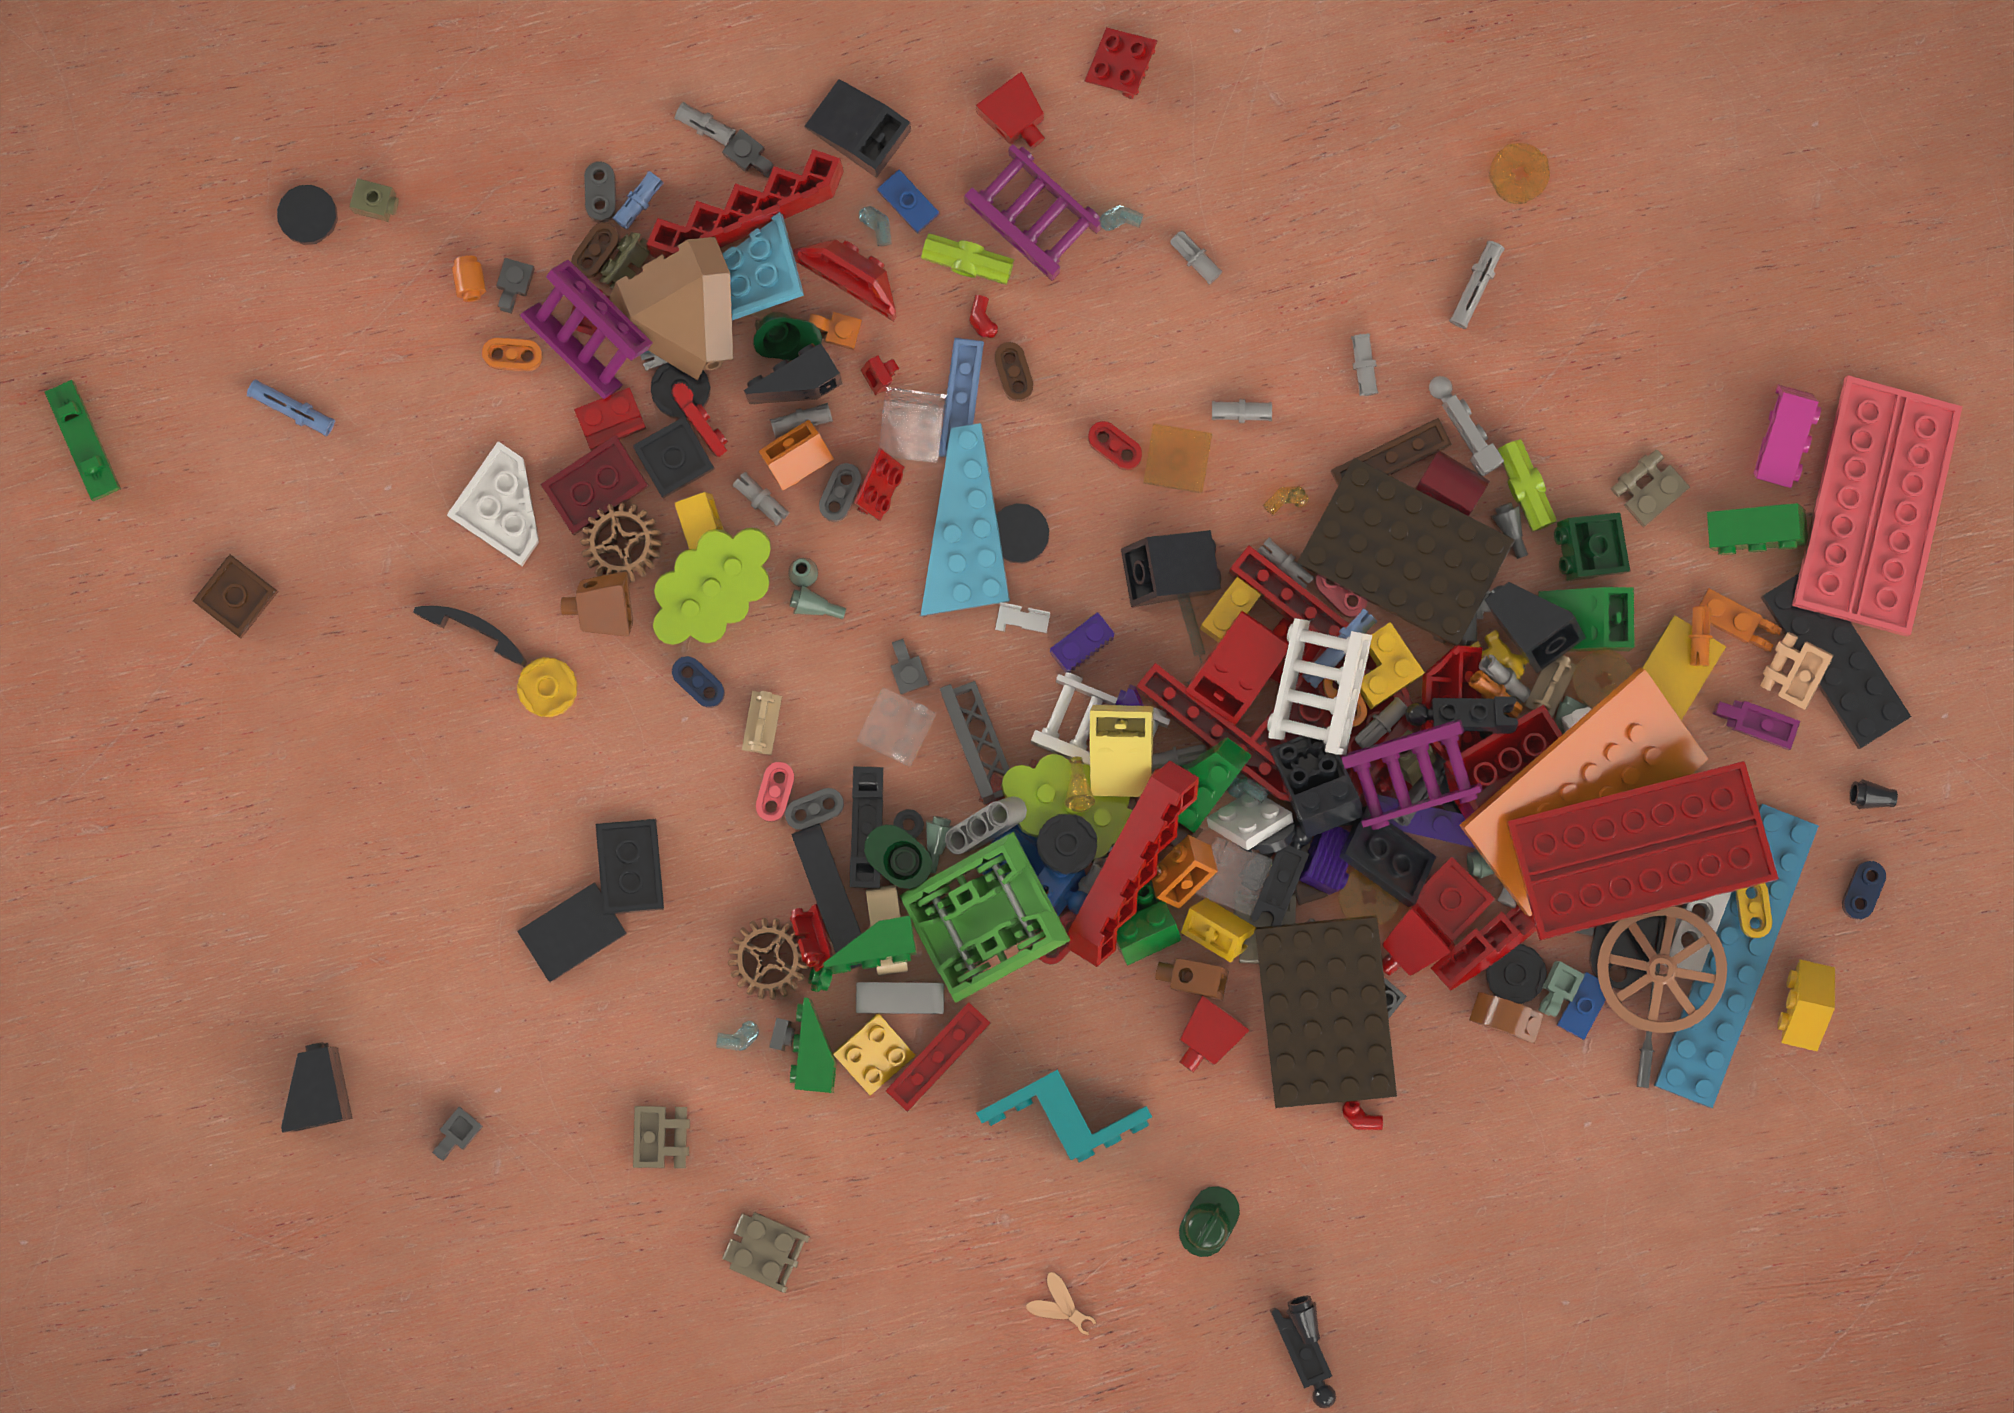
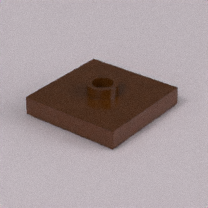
M229 554L197 594L193 602L239 638H242L279 591Z

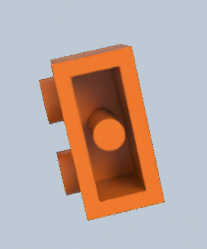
M810 420L805 421L758 451L782 490L797 484L801 479L823 468L834 459Z
M1187 835L1157 864V875L1151 879L1156 898L1176 908L1182 907L1218 872L1211 845L1190 835Z

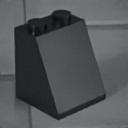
M1211 530L1146 537L1122 548L1121 554L1131 607L1208 595L1220 590L1222 578L1221 572L1217 568L1215 557L1216 544L1212 539Z
M1511 582L1503 586H1497L1484 599L1498 624L1536 673H1539L1586 639L1572 612Z
M321 1042L305 1046L306 1052L297 1054L281 1125L282 1133L296 1132L353 1119L337 1047H329V1043Z

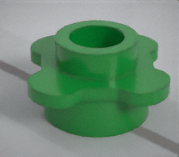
M823 966L818 972H815L814 967L811 968L808 983L811 984V991L828 990L833 975L831 969L827 970Z

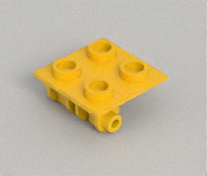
M879 1013L832 1053L870 1096L916 1056Z

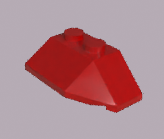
M835 239L793 250L795 262L894 322L897 317L887 271L883 269L885 265L873 256H869L868 259L858 253V247L846 240L841 243Z
M1454 646L1423 674L1422 703L1427 708H1431L1430 702L1432 698H1481V694L1470 687L1469 682H1471L1470 678L1472 675L1480 670L1479 664L1482 660V647ZM1427 721L1421 725V730L1431 728L1432 721ZM1464 731L1463 734L1458 735L1459 740L1457 743L1460 753L1480 742V731ZM1440 740L1430 743L1432 748L1445 761L1450 760L1446 746L1442 745Z

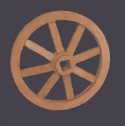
M1678 906L1618 921L1605 937L1598 956V980L1601 991L1609 1006L1627 1023L1649 1032H1677L1699 1023L1717 1005L1724 991L1727 979L1726 954L1716 932L1700 916ZM1651 916H1667L1660 954L1656 953L1636 923L1637 921ZM1676 918L1692 924L1704 936L1671 957L1670 949ZM1626 928H1629L1649 958V962L1611 954L1616 940ZM1707 944L1711 945L1716 961V974L1677 967V964ZM1609 963L1647 971V974L1615 994L1609 977ZM1658 964L1667 965L1668 971L1666 974L1660 975L1657 973L1656 967ZM1680 977L1713 983L1714 986L1707 1000L1696 1010L1674 978ZM1653 981L1654 989L1648 1019H1645L1631 1012L1621 1001ZM1664 984H1667L1688 1016L1675 1021H1657Z

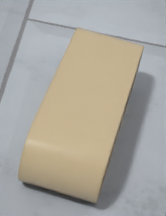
M896 885L866 889L871 926L880 920L901 917ZM892 959L881 960V966L877 967L878 976L908 972L907 962L893 964Z

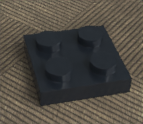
M685 416L633 445L663 499L715 470Z

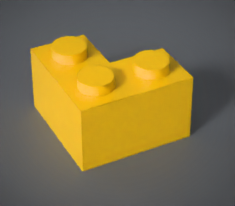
M1236 577L1202 623L1200 630L1219 642L1239 613L1244 611L1248 614L1259 600L1261 594L1239 577Z
M1391 622L1372 634L1369 654L1378 667L1363 676L1360 694L1371 710L1425 673Z
M1799 959L1795 971L1790 970L1786 986L1791 988L1786 1002V1008L1788 1009L1786 1013L1781 1012L1777 1028L1782 1030L1783 1044L1818 1051L1835 1010V967Z

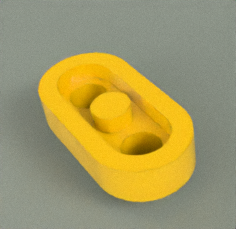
M1765 883L1751 887L1756 892L1753 899L1747 897V888L1736 891L1740 928L1750 938L1764 937L1772 928L1769 894ZM1753 917L1757 918L1760 922V926L1757 929L1752 928L1750 925V920Z

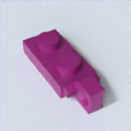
M1734 700L1733 706L1719 701V703H1716L1713 711L1714 715L1727 719L1726 726L1732 728V730L1786 750H1791L1801 722L1747 701Z

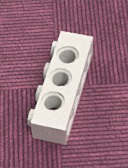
M1731 892L1683 904L1682 908L1692 912L1695 904L1703 906L1706 912L1704 920L1717 932ZM1676 918L1670 949L1671 957L1684 949L1681 944V937L1685 932L1692 934L1695 941L1704 936L1692 924ZM1707 944L1677 964V967L1701 972L1711 945Z

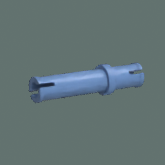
M257 379L253 380L248 388V397H252L294 419L295 423L299 426L306 425L322 433L324 436H328L334 427L335 419L314 410L311 404L307 402L302 404L282 392L259 382ZM268 395L285 403L287 406H284L278 403L277 401L269 398ZM295 409L314 418V420L296 412Z
M1363 608L1347 628L1342 627L1338 637L1347 639V637H1350L1351 631L1366 633L1377 623V620ZM1328 647L1314 663L1334 668L1345 656L1344 651ZM1305 673L1301 675L1315 689L1324 679Z

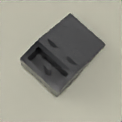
M838 79L804 126L876 178L911 132L910 121L887 105Z
M821 343L817 346L810 344L798 352L799 357L791 362L786 359L772 368L773 373L764 378L762 375H759L747 383L748 388L744 390L749 404L817 400L842 385L841 375Z
M1300 736L1269 749L1295 815L1307 839L1363 817L1358 793L1347 770L1344 768L1340 755L1325 752L1326 744H1324L1323 740Z

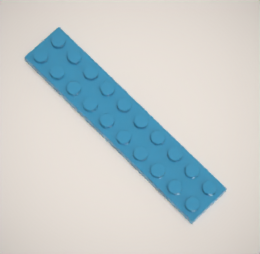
M1760 804L1759 812L1779 878L1776 881L1765 883L1769 894L1772 928L1767 935L1761 938L1746 936L1740 928L1736 891L1731 892L1716 932L1724 947L1727 960V979L1722 996L1714 1009L1703 1020L1692 1027L1674 1032L1654 1084L1655 1087L1708 1108H1713L1819 827L1816 824L1765 804ZM1749 887L1746 890V895L1748 898L1753 899L1756 892L1753 888ZM1753 917L1750 920V925L1752 928L1757 929L1760 926V922L1757 918ZM1712 948L1709 950L1701 972L1716 974V961ZM1693 981L1688 999L1696 1010L1709 997L1714 986L1713 983ZM1684 1008L1679 1019L1688 1016Z

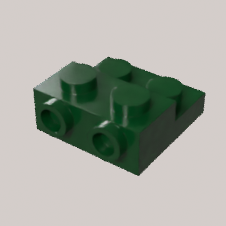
M1621 513L1572 517L1557 522V527L1554 530V540L1556 544L1561 545L1563 557L1559 560V569L1562 574H1566L1567 581L1592 579L1598 576L1624 574L1631 571Z

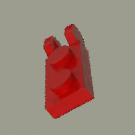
M683 383L674 384L671 390L672 397H675L674 400L714 455L720 457L728 450L724 445L728 443L727 439L718 428L713 431L706 422L710 419V416L701 404L697 406L693 404V392L691 389H688V386Z

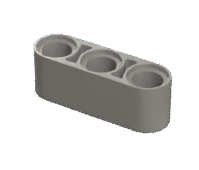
M1016 796L990 803L947 832L945 836L947 848L953 854H962L984 846L1025 819L1027 812L1025 803Z
M857 982L856 1013L944 1014V983Z

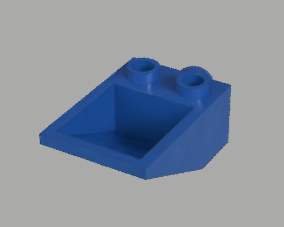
M1018 824L991 842L992 844L1014 832L1045 893L1049 890L1047 896L1056 914L1059 916L1066 905H1068L1072 913L1078 914L1088 895L1084 891H1078V884L1081 878L1086 876L1085 870L1077 874L1068 875L1050 870L1043 864L1038 855L1036 844L1038 837L1028 836L1021 831ZM993 868L983 872L982 874L985 875L993 870Z

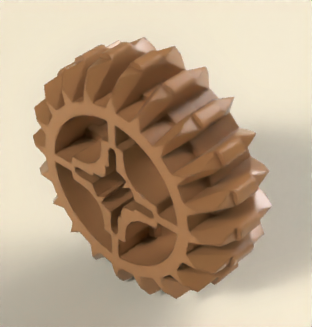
M624 502L619 504V511H615L613 505L609 504L607 507L609 513L606 515L599 508L597 514L601 518L598 521L593 517L588 518V521L594 526L593 529L584 527L582 530L590 538L580 540L581 545L590 546V548L582 551L583 557L593 556L587 562L588 567L592 568L599 564L595 570L597 576H601L605 571H607L606 575L627 572L630 582H635L633 572L638 571L642 577H645L646 573L642 567L644 565H647L650 569L655 567L649 558H660V553L653 550V547H662V541L653 539L661 534L660 529L650 530L656 523L655 519L650 518L644 521L648 512L643 509L636 515L637 505L635 504L630 506L628 512H626ZM620 520L635 522L643 529V532H625L620 524ZM611 523V536L609 539L602 541V544L597 545L600 533ZM617 530L625 540H629L628 544L625 543L627 547L624 548L626 556H624V553L617 545L614 546V542H618L616 539L619 537ZM642 541H646L643 553L632 563V549L640 545ZM616 553L620 555L623 566L608 564L601 559L599 554Z
M762 918V928H758L756 922L751 921L750 926L753 930L751 933L742 927L740 932L745 938L740 940L737 937H733L732 941L740 946L738 950L734 948L728 949V953L737 955V960H729L728 965L738 966V970L731 972V977L735 978L740 975L743 977L737 983L739 988L743 987L746 983L750 984L746 992L748 995H752L755 988L759 989V999H763L765 991H769L770 999L775 1000V990L777 989L780 990L783 997L788 995L785 989L786 985L796 990L798 987L792 980L796 977L804 981L805 976L798 973L799 968L809 969L806 963H800L802 955L798 942L796 943L794 940L798 936L795 935L794 931L791 935L787 933L791 924L786 922L781 930L779 929V919L775 918L772 927H768L767 918ZM763 934L777 935L774 941L766 948H759L750 943L753 939ZM785 939L793 950V966L786 964L780 958V950ZM775 948L774 952L776 955L773 957L777 958L776 961L782 964V967L770 963L767 967H764L762 965L764 960H761V956L756 954L755 951L769 954ZM745 951L755 956L758 961L753 978L747 973L744 965ZM772 969H777L787 974L784 979L777 983H760L763 977Z

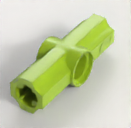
M928 233L925 240L921 259L949 267L951 271L962 276L971 278L979 276L1005 285L1008 283L1014 259L986 251L984 247L976 243L964 240L956 242Z
M1515 440L1498 448L1497 450L1504 460L1502 464L1509 478L1507 481L1514 500L1518 504L1520 503L1532 532L1556 523L1557 519L1545 494L1546 487L1538 469L1533 467L1522 440Z

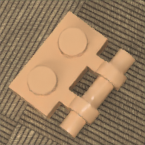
M1787 632L1783 641H1779L1775 648L1777 653L1771 665L1766 666L1763 672L1765 677L1760 686L1771 691L1775 682L1782 684L1783 686L1778 696L1805 710L1834 655L1809 642H1805L1801 651L1794 648L1798 636ZM1787 658L1795 661L1789 675L1781 671Z

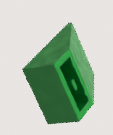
M1634 587L1538 591L1539 597L1572 612L1580 625L1586 639L1569 651H1630L1635 648Z
M1152 880L1138 891L1136 913L1117 929V946L1127 966L1182 941L1177 924L1166 902L1156 898Z
M904 916L878 921L823 963L824 968L827 970L831 969L833 974L850 972L851 965L862 964L863 969L880 967L881 960L892 959L893 964L912 961L911 955H916L917 952L911 917Z
M804 997L803 1004L798 1003L796 1022L801 1023L800 1034L794 1035L793 1052L798 1053L797 1065H791L790 1083H795L794 1090L834 1093L837 1062L832 1054V1049L812 1000Z

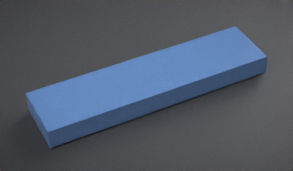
M954 338L939 457L947 456L951 428L973 425L984 341Z

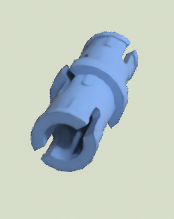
M648 171L638 187L633 192L630 191L628 193V199L612 219L628 230L641 211L649 207L648 202L664 182Z

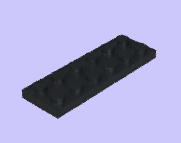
M1798 573L1763 595L1761 599L1779 627L1782 628L1785 636L1787 632L1798 636L1794 645L1795 649L1801 651L1805 642H1809L1834 655L1818 687L1857 748L1861 749L1912 716L1850 621L1792 606L1799 577Z

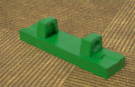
M70 380L45 391L44 393L90 499L96 501L121 490L75 382ZM70 414L79 415L65 422L66 416Z

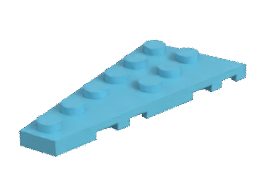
M780 212L771 218L772 221L766 226L749 234L750 237L737 247L732 246L722 253L730 271L732 321L804 296L784 217Z
M981 423L951 428L920 616L999 604L1000 602H1010Z

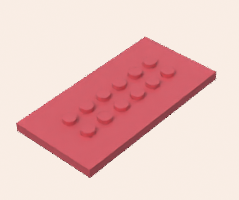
M1849 375L1844 378L1792 606L1906 637L1911 635L1963 406Z

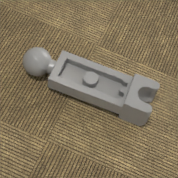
M1444 376L1434 377L1429 384L1430 394L1434 398L1443 401L1442 407L1473 454L1470 461L1478 474L1481 476L1487 475L1501 466V463L1504 462L1503 458L1493 443L1487 445L1485 442L1488 437L1479 424L1475 426L1469 417L1472 412L1465 400H1459L1456 395L1453 396L1451 394V381Z

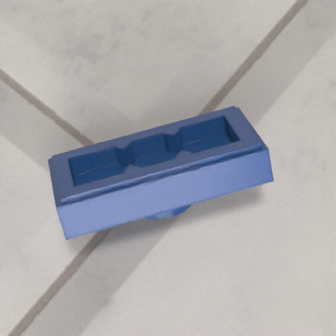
M897 170L877 189L881 196L917 234L939 215V211L900 170Z
M1587 972L1584 973L1585 976L1573 1001H1569L1557 1023L1558 1027L1582 1040H1585L1606 1001L1598 978Z

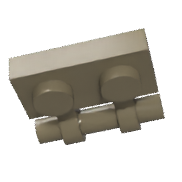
M1657 449L1649 456L1644 455L1638 460L1639 464L1629 473H1623L1618 478L1619 482L1611 488L1617 497H1620L1626 491L1632 496L1624 506L1643 528L1690 488L1671 465L1660 472L1656 465L1664 457ZM1647 473L1652 481L1641 490L1636 482Z
M635 1106L633 1168H665V1156H674V1168H686V1156H689V1147H686L687 1129H690V1119H687V1107H675V1119H666V1107ZM666 1128H675L674 1147L665 1146Z

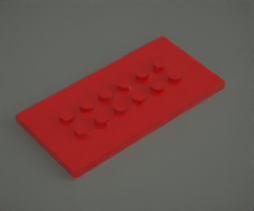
M1745 761L1507 822L1539 941L1779 879Z

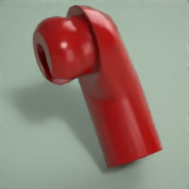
M975 295L969 318L970 324L981 337L993 338L998 332V326L986 315L989 298Z
M1357 1100L1346 1101L1342 1106L1344 1118L1354 1129L1383 1130V1115H1367Z

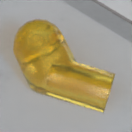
M1300 486L1281 487L1262 506L1268 513L1274 515L1285 503H1294L1299 508L1305 506L1308 503L1309 497L1305 493V489Z

